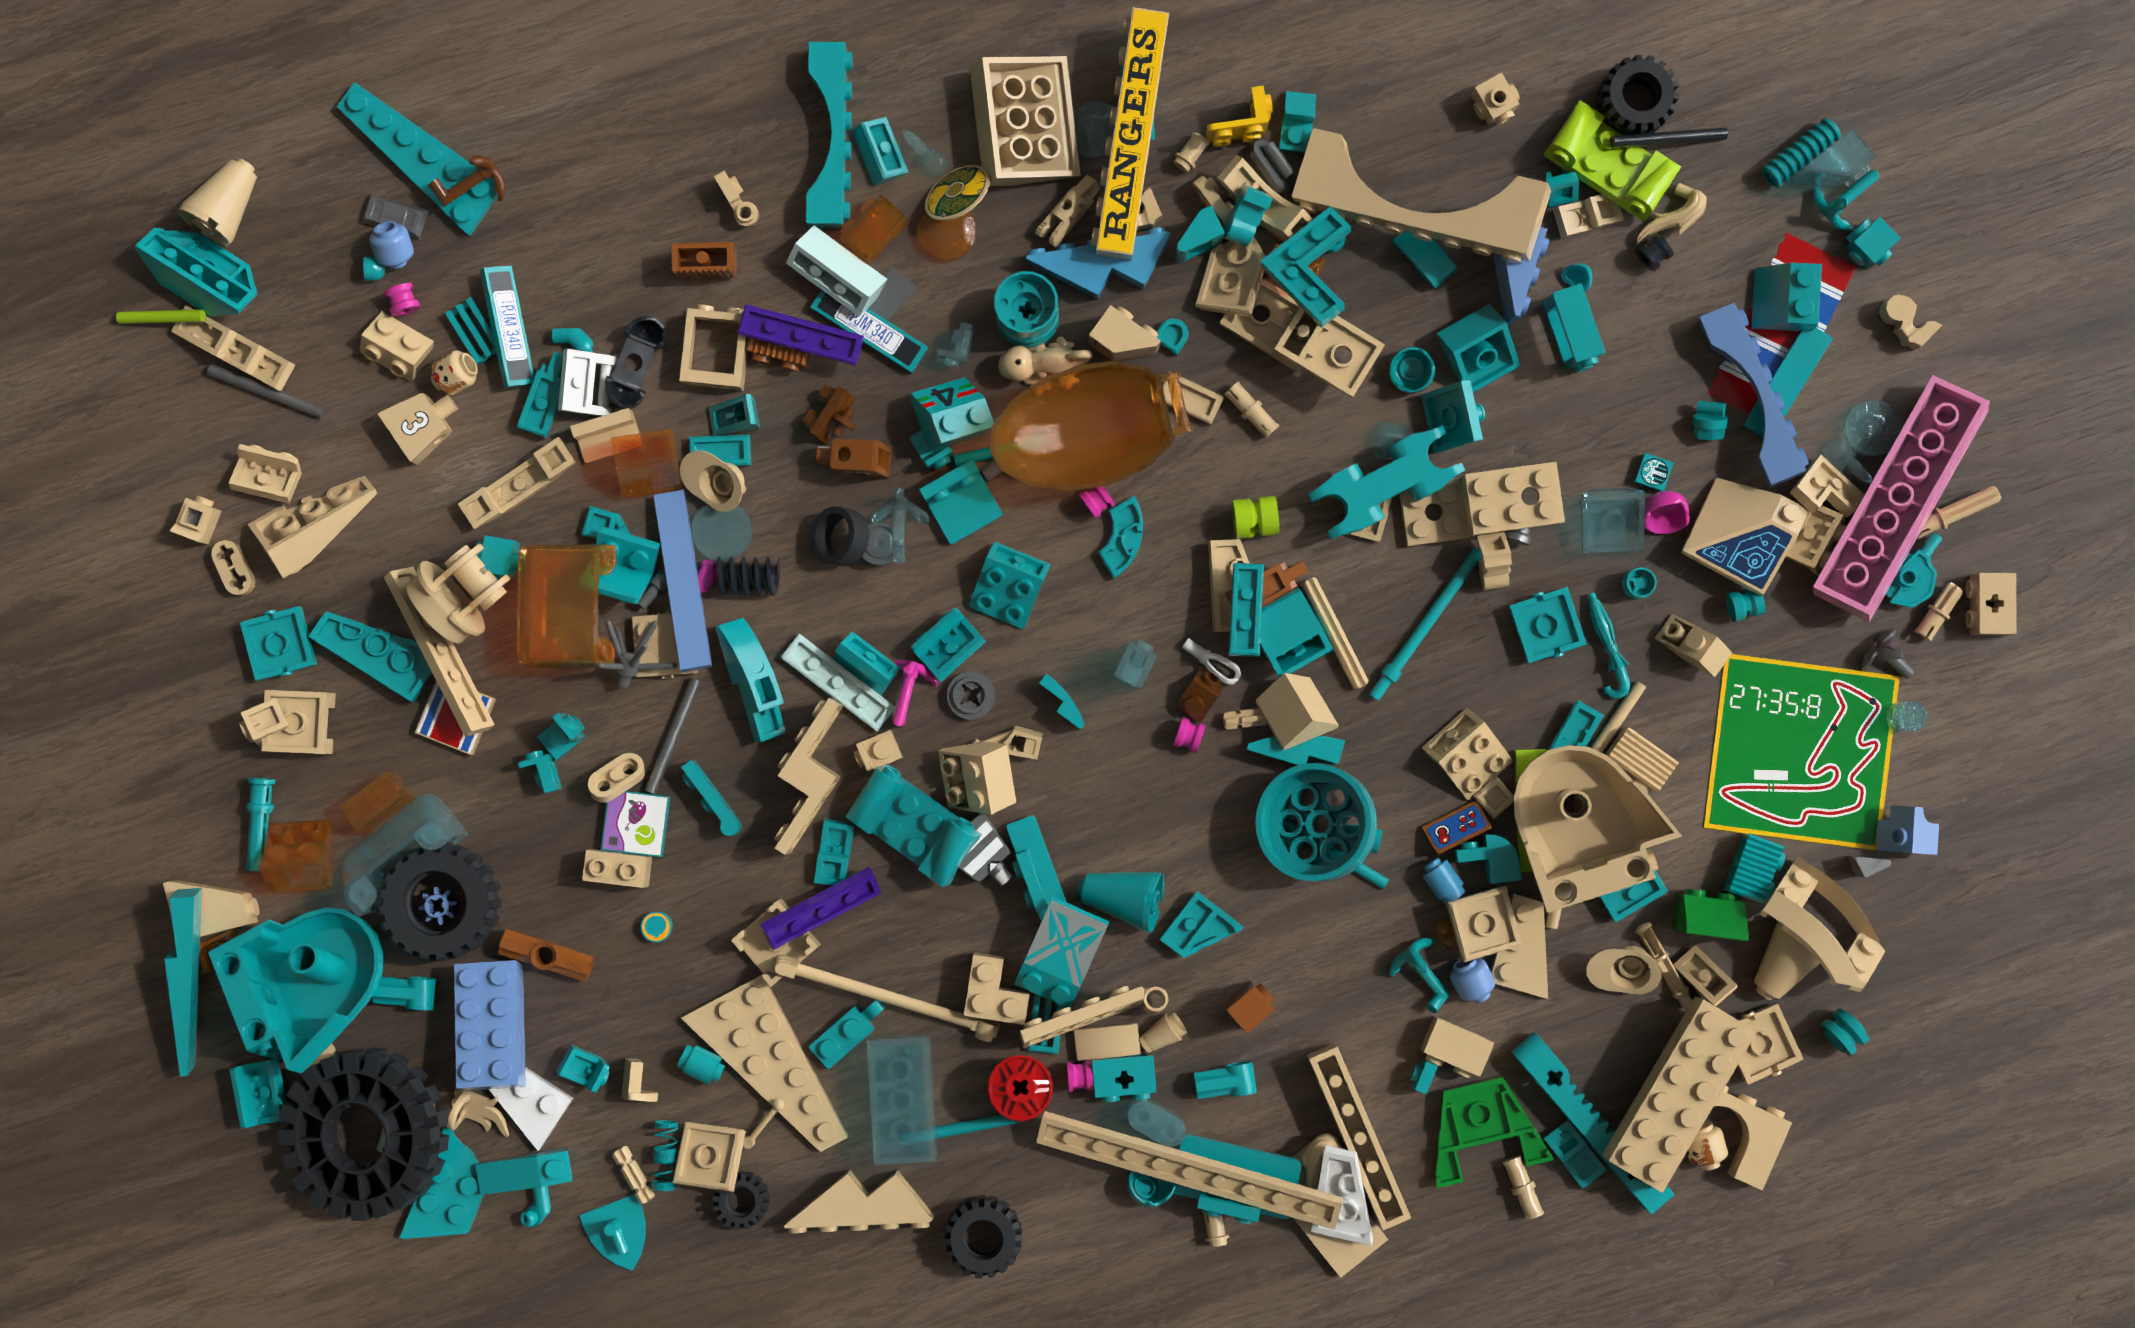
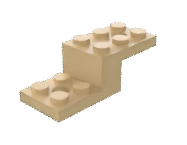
M1263 278L1253 309L1257 306L1266 307L1270 314L1269 318L1264 322H1259L1254 319L1252 314L1248 317L1225 314L1219 323L1220 326L1297 372L1298 368L1301 367L1350 398H1353L1385 346L1382 342L1339 316H1336L1321 328L1285 291ZM1343 347L1350 352L1351 359L1348 363L1340 364L1334 359V351L1337 348Z
M1557 462L1464 474L1460 478L1450 480L1442 489L1418 502L1414 501L1409 490L1399 494L1407 547L1565 523ZM1531 488L1537 493V501L1534 505H1527L1522 501L1521 494L1524 489ZM1429 504H1436L1440 507L1442 514L1439 520L1431 521L1426 517L1425 509Z
M831 698L827 702L822 700L819 702L811 715L815 720L810 727L804 726L795 739L798 746L793 753L787 752L778 765V768L781 769L778 776L809 796L807 799L804 797L798 801L792 811L795 818L791 824H784L774 838L778 841L775 849L784 855L790 854L841 778V776L811 757L844 707Z

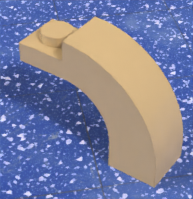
M1238 155L1233 158L1217 177L1221 184L1229 191L1228 196L1234 202L1243 183L1272 197L1273 200L1269 209L1265 211L1259 225L1283 242L1313 220L1302 207L1287 201L1272 190L1250 165Z

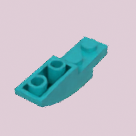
M738 618L715 626L732 685L738 684L755 743L785 734L786 730L778 706L784 704L771 665L752 629L744 618Z

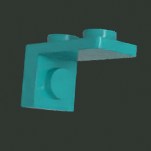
M556 713L552 716L556 722L537 736L555 760L561 759L586 738L582 732L585 727L574 714L570 716L569 714Z

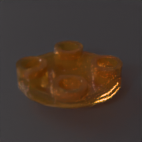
M926 210L923 211L918 220L917 235L919 243L929 256L937 259L952 260L960 258L971 251L972 245L976 240L977 226L975 218L970 211L965 215L947 221L934 220L927 214Z

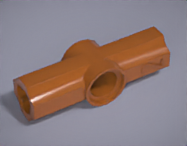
M509 928L505 930L501 938L498 951L500 955L534 965L538 969H547L587 982L591 974L595 959L593 955L559 945L555 941H546ZM543 947H548L552 950L554 956L551 963H545L540 958V951Z

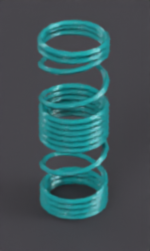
M661 1120L654 1122L655 1128H676L670 1131L654 1133L655 1136L675 1140V1142L654 1146L652 1154L653 1163L664 1164L674 1168L667 1172L653 1173L652 1176L672 1181L673 1178L663 1175L675 1171L676 1167L669 1163L677 1161V1148L672 1146L677 1143V1140L662 1134L676 1131L678 1129V1122ZM657 1180L651 1182V1189L654 1191L675 1190V1184L671 1181Z

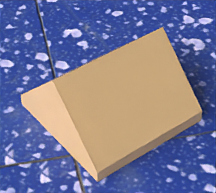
M1284 673L1256 699L1257 707L1283 751L1338 728V723L1310 677Z

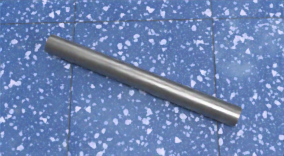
M211 364L207 370V375L317 418L321 419L325 413V407L284 391H279L271 386Z
M690 677L644 789L645 791L656 795L702 681Z

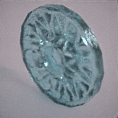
M1092 101L1079 106L1073 112L1077 148L1080 155L1088 158H1100L1105 155L1107 137H1113L1115 126L1109 125L1112 109L1110 105L1100 101Z
M1867 400L1858 403L1849 411L1844 421V434L1846 441L1854 451L1864 456L1875 457L1890 451L1901 432L1902 425L1899 415L1892 406L1880 400Z

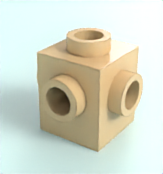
M1502 72L1476 86L1471 93L1475 101L1473 106L1476 114L1481 120L1485 119L1488 126L1496 121L1499 125L1509 121L1515 116L1513 112L1519 106V93L1512 83H1507Z

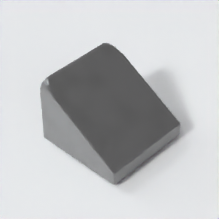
M1847 856L1855 876L1863 878L1884 870L1892 864L1887 859Z

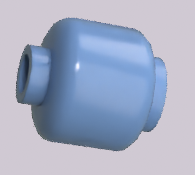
M386 221L378 224L370 235L369 243L374 257L380 265L398 269L405 266L407 261L413 256L414 247L409 233L403 225L397 224L394 221Z
M1481 958L1467 962L1459 959L1454 963L1450 974L1451 982L1457 994L1464 1001L1481 1003L1487 1000L1496 984L1486 961Z

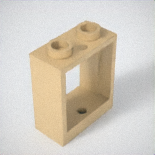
M702 304L696 305V309L687 308L679 379L683 385L744 391L748 337L738 335L734 374L691 370L696 321L706 320L740 325L743 309L726 308V312L714 311L713 306Z

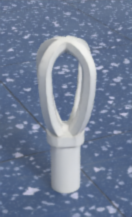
M1190 638L1187 639L1182 648L1199 659V662L1204 664L1222 683L1234 685L1239 680L1241 671L1234 662L1221 655L1211 653L1208 649L1205 650ZM1209 659L1221 662L1234 670V678H1226L1211 665Z

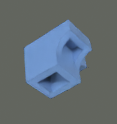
M1891 805L1890 821L1878 820L1876 850L1937 855L1939 824H1932L1926 820L1923 807Z

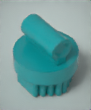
M1699 400L1696 407L1697 413L1693 415V435L1697 439L1708 441L1723 439L1728 422V417L1725 415L1726 404Z

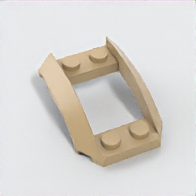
M1799 856L1791 864L1760 913L1763 917L1769 914L1783 924L1781 929L1798 940L1816 957L1831 978L1828 983L1833 987L1836 983L1849 985L1848 990L1861 992L1885 953L1870 922L1852 897L1834 880ZM1813 890H1816L1830 901L1844 915L1857 935L1847 952L1844 951L1837 939L1818 919L1803 909Z

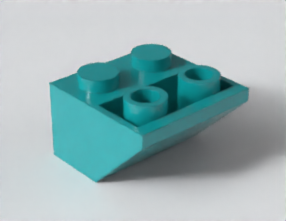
M1299 588L1262 608L1260 648L1278 678L1284 673H1293L1333 650L1321 624Z

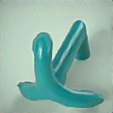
M1870 170L1829 204L1825 201L1824 194L1820 191V186L1814 187L1813 198L1816 207L1833 227L1839 230L1853 231L1854 225H1850L1838 215L1878 179L1879 172L1877 170Z
M1424 937L1415 940L1406 950L1394 958L1390 965L1389 976L1394 977L1400 971L1401 966L1407 962L1434 992L1435 995L1426 1007L1431 1013H1437L1450 993L1419 954L1422 948H1427L1435 943L1434 938Z

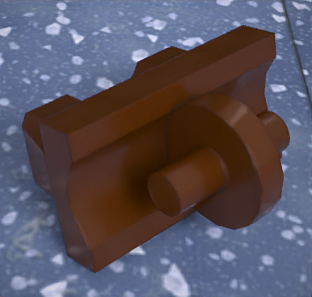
M825 385L818 397L822 403L826 404L821 414L811 409L807 412L802 422L810 429L809 432L828 445L833 435L840 436L845 427L854 431L856 425L850 419L855 413V410L851 407L856 398L839 385L837 389Z

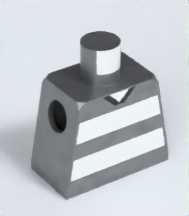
M980 813L971 823L974 825V829L981 833L982 836L971 848L958 868L979 883L989 874L1002 887L1014 875L1002 862L1011 852L984 813Z

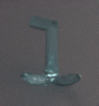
M897 487L892 489L893 500L872 515L871 523H880L885 517L893 513V560L895 563H903L905 561V514L907 512L924 524L929 522V516L925 511L905 498L904 489Z

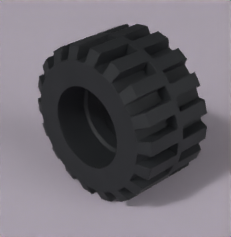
M1635 55L1631 60L1629 57L1624 58L1609 71L1602 80V84L1597 92L1600 96L1596 100L1597 107H1601L1599 113L1608 120L1606 122L1607 126L1610 128L1612 126L1616 127V131L1621 135L1624 132L1627 135L1654 133L1670 118L1677 107L1675 103L1679 100L1680 93L1675 92L1679 84L1678 80L1672 81L1671 78L1674 72L1672 69L1666 71L1663 68L1666 63L1662 60L1657 64L1654 62L1655 57L1648 55L1646 59H1642V55ZM1636 82L1647 87L1653 98L1652 108L1648 111H1637L1629 107L1623 98V85Z
M979 1195L976 1199L971 1197L966 1199L965 1203H960L954 1213L951 1214L944 1238L947 1247L946 1252L948 1257L953 1259V1265L956 1268H962L964 1274L969 1276L972 1273L976 1275L975 1278L981 1279L982 1275H988V1278H992L998 1272L1002 1274L1007 1271V1267L1010 1264L1013 1265L1016 1261V1257L1021 1249L1022 1226L1021 1221L1019 1222L1017 1213L1009 1208L1010 1205L1004 1201L1002 1203L995 1196L985 1198V1195ZM978 1220H988L995 1223L1002 1233L1001 1244L997 1249L988 1253L973 1250L965 1238L968 1226Z

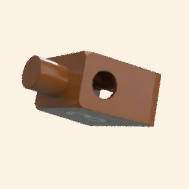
M835 438L832 441V447L818 446L816 460L817 464L830 465L831 470L840 474L889 478L892 448L876 440Z

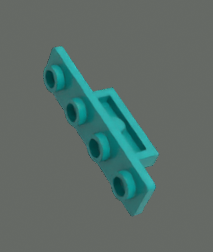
M1034 815L1012 822L1006 827L1016 852L1017 861L1012 862L1018 879L1024 878L1028 887L1027 890L1023 891L1029 908L1035 906L1036 912L1042 921L1052 897L1066 902L1037 820Z

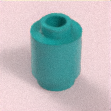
M687 1045L677 1067L683 1069L682 1073L710 1085L712 1080L718 1082L725 1065L720 1064L722 1057L697 1045L695 1047Z

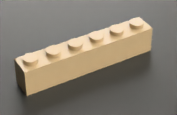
M1333 1043L1307 1054L1308 1061L1346 1149L1357 1152L1363 1188L1382 1230H1386L1411 1219L1338 1047Z

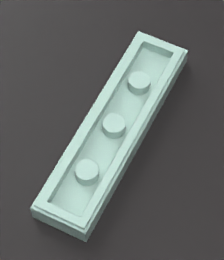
M801 634L797 635L780 657L876 731L882 727L896 708Z

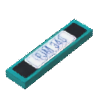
M512 266L484 267L480 270L503 387L506 389L532 386L535 377Z
M823 290L820 291L810 306L812 310L843 330L863 335V343L912 374L929 349L926 345L870 309H867L858 317Z

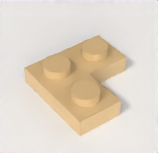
M1822 455L1818 456L1811 463L1790 491V494L1811 513L1820 508L1826 499L1846 518L1857 509L1864 497V494Z

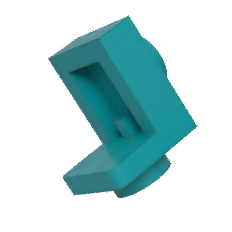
M570 1044L556 1072L560 1076L582 1084L589 1091L596 1093L599 1087L603 1086L608 1079L609 1065L602 1057Z

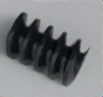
M721 556L717 557L716 584L719 586L721 594L727 595L731 586L734 595H739L742 587L746 595H751L756 587L758 595L763 596L768 587L770 595L776 596L780 586L781 575L779 558L776 566H772L770 557H766L764 565L760 566L758 558L754 557L751 566H748L745 557L741 558L739 565L735 564L733 556L729 557L727 565L723 564Z

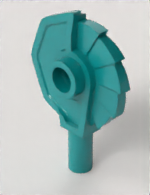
M1932 532L1920 549L1913 554L1908 553L1885 596L1891 599L1889 603L1912 608L1932 596L1937 572L1930 562V556L1942 541L1938 534Z

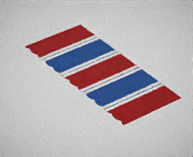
M1785 233V240L1779 245L1778 254L1772 259L1771 265L1790 262L1822 264L1819 324L1816 328L1825 332L1856 266L1791 234ZM1751 307L1746 312L1749 325L1745 326L1749 337L1755 336L1759 344L1761 353H1758L1757 356L1761 365L1767 364L1773 376L1800 331L1751 329ZM1725 358V362L1719 367V375L1714 378L1712 388L1707 394L1749 414L1758 397L1745 375L1737 366Z

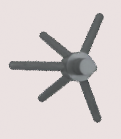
M607 620L605 622L618 662H600L597 666L601 669L616 670L619 673V686L628 687L631 677L637 675L638 670L675 669L677 667L676 663L639 664L640 658L648 648L647 642L658 625L656 621L651 623L634 653L626 652L620 628L615 627L613 629L611 621Z

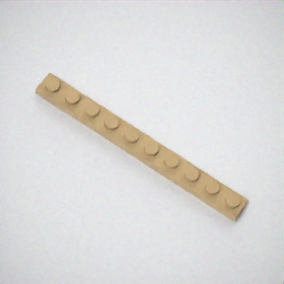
M1047 1111L1043 1114L1036 1143L1330 1229H1335L1343 1202V1197Z

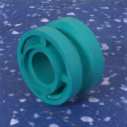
M1838 1008L1833 1013L1834 1021L1826 1019L1820 1025L1828 1040L1840 1052H1844L1851 1057L1857 1052L1855 1044L1858 1043L1864 1046L1869 1041V1037L1864 1027L1854 1016Z

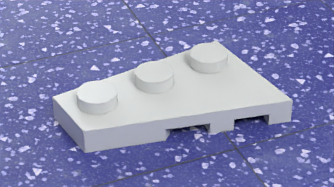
M525 1067L526 1087L489 1090L494 1097H498V1102L537 1151H539L568 1108L573 1097Z
M1326 1145L1318 1190L1343 1197V1202L1335 1229L1312 1223L1311 1232L1372 1246L1373 1235L1357 1152Z

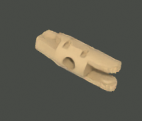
M1086 175L1076 187L1073 186L1069 189L1066 195L1038 226L1035 234L1044 238L1059 223L1049 238V243L1056 248L1094 202L1093 198L1100 189L1096 180Z

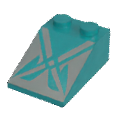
M1052 897L1014 985L1066 1008H1071L1109 921Z

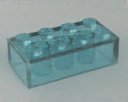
M931 1034L870 1037L867 1040L874 1165L935 1162L938 1157Z

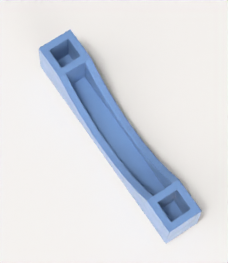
M1734 302L1700 316L1699 324L1710 350L1724 356L1737 366L1749 380L1758 397L1764 427L1758 463L1769 488L1803 475L1806 472L1805 465L1809 464L1807 456L1802 447L1797 449L1793 440V437L1797 436L1795 428L1790 419L1785 421L1781 412L1785 408L1783 400L1778 391L1773 393L1769 384L1773 380L1767 364L1761 365L1757 354L1761 353L1755 336L1749 337L1745 326L1749 325L1743 308L1737 309Z

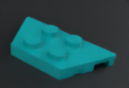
M447 1126L444 1127L442 1134L449 1135L448 1150L438 1155V1157L445 1160L439 1175L430 1178L434 1182L430 1189L424 1195L417 1197V1201L413 1203L400 1235L402 1239L467 1234L470 1232L484 1195H480L475 1166L479 1161L468 1146L465 1147L454 1134L455 1131L447 1129Z

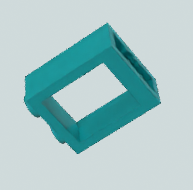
M1582 283L1553 292L1542 302L1565 371L1573 368L1576 373L1588 370L1593 365L1599 363L1598 358L1606 352Z

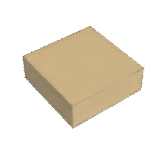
M1497 776L1473 796L1492 819H1495L1514 802V795Z

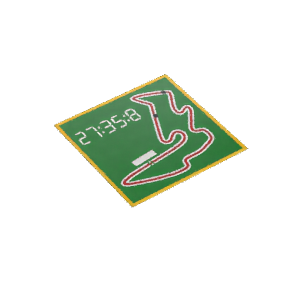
M1731 654L1723 668L1704 828L1876 850L1878 820H1883L1900 676Z

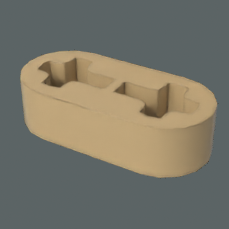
M223 540L216 543L212 548L211 555L225 588L234 595H248L253 591L256 581L243 550L237 543ZM225 547L234 551L230 555L233 563L232 566L228 560L221 559V555L224 554L223 548ZM235 570L240 577H246V581L243 582V589L233 586V583L237 581L234 573Z

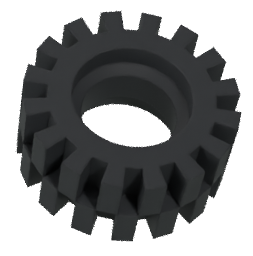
M738 1171L734 1190L746 1189L753 1197L752 1207L745 1212L736 1211L731 1206L730 1195L732 1192L715 1190L712 1200L714 1201L713 1210L717 1212L718 1220H723L725 1222L724 1225L728 1228L733 1226L735 1230L740 1228L749 1229L752 1225L758 1224L764 1217L770 1205V1194L767 1191V1184H763V1179L760 1176L756 1177L752 1172L744 1173V1171Z

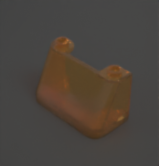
M527 545L521 549L518 557L517 656L519 662L524 667L598 669L597 665L600 662L614 663L615 649L609 638L598 636L599 575H608L615 567L616 545Z

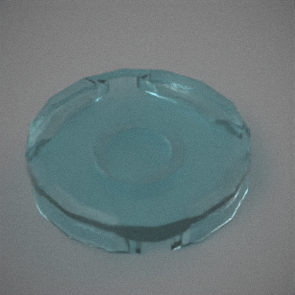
M707 504L698 511L693 519V542L699 552L709 559L717 560L718 556H721L722 561H728L730 556H733L735 559L743 554L751 543L753 534L751 520L745 510L739 506L729 512H719Z

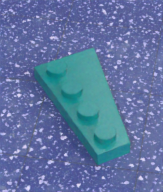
M327 611L308 636L316 643L411 703L416 700L433 675L416 641L366 626L363 623Z

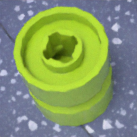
M1275 496L1258 497L1256 502H1252L1250 498L1232 500L1236 539L1253 538L1257 532L1261 536L1279 535V515Z

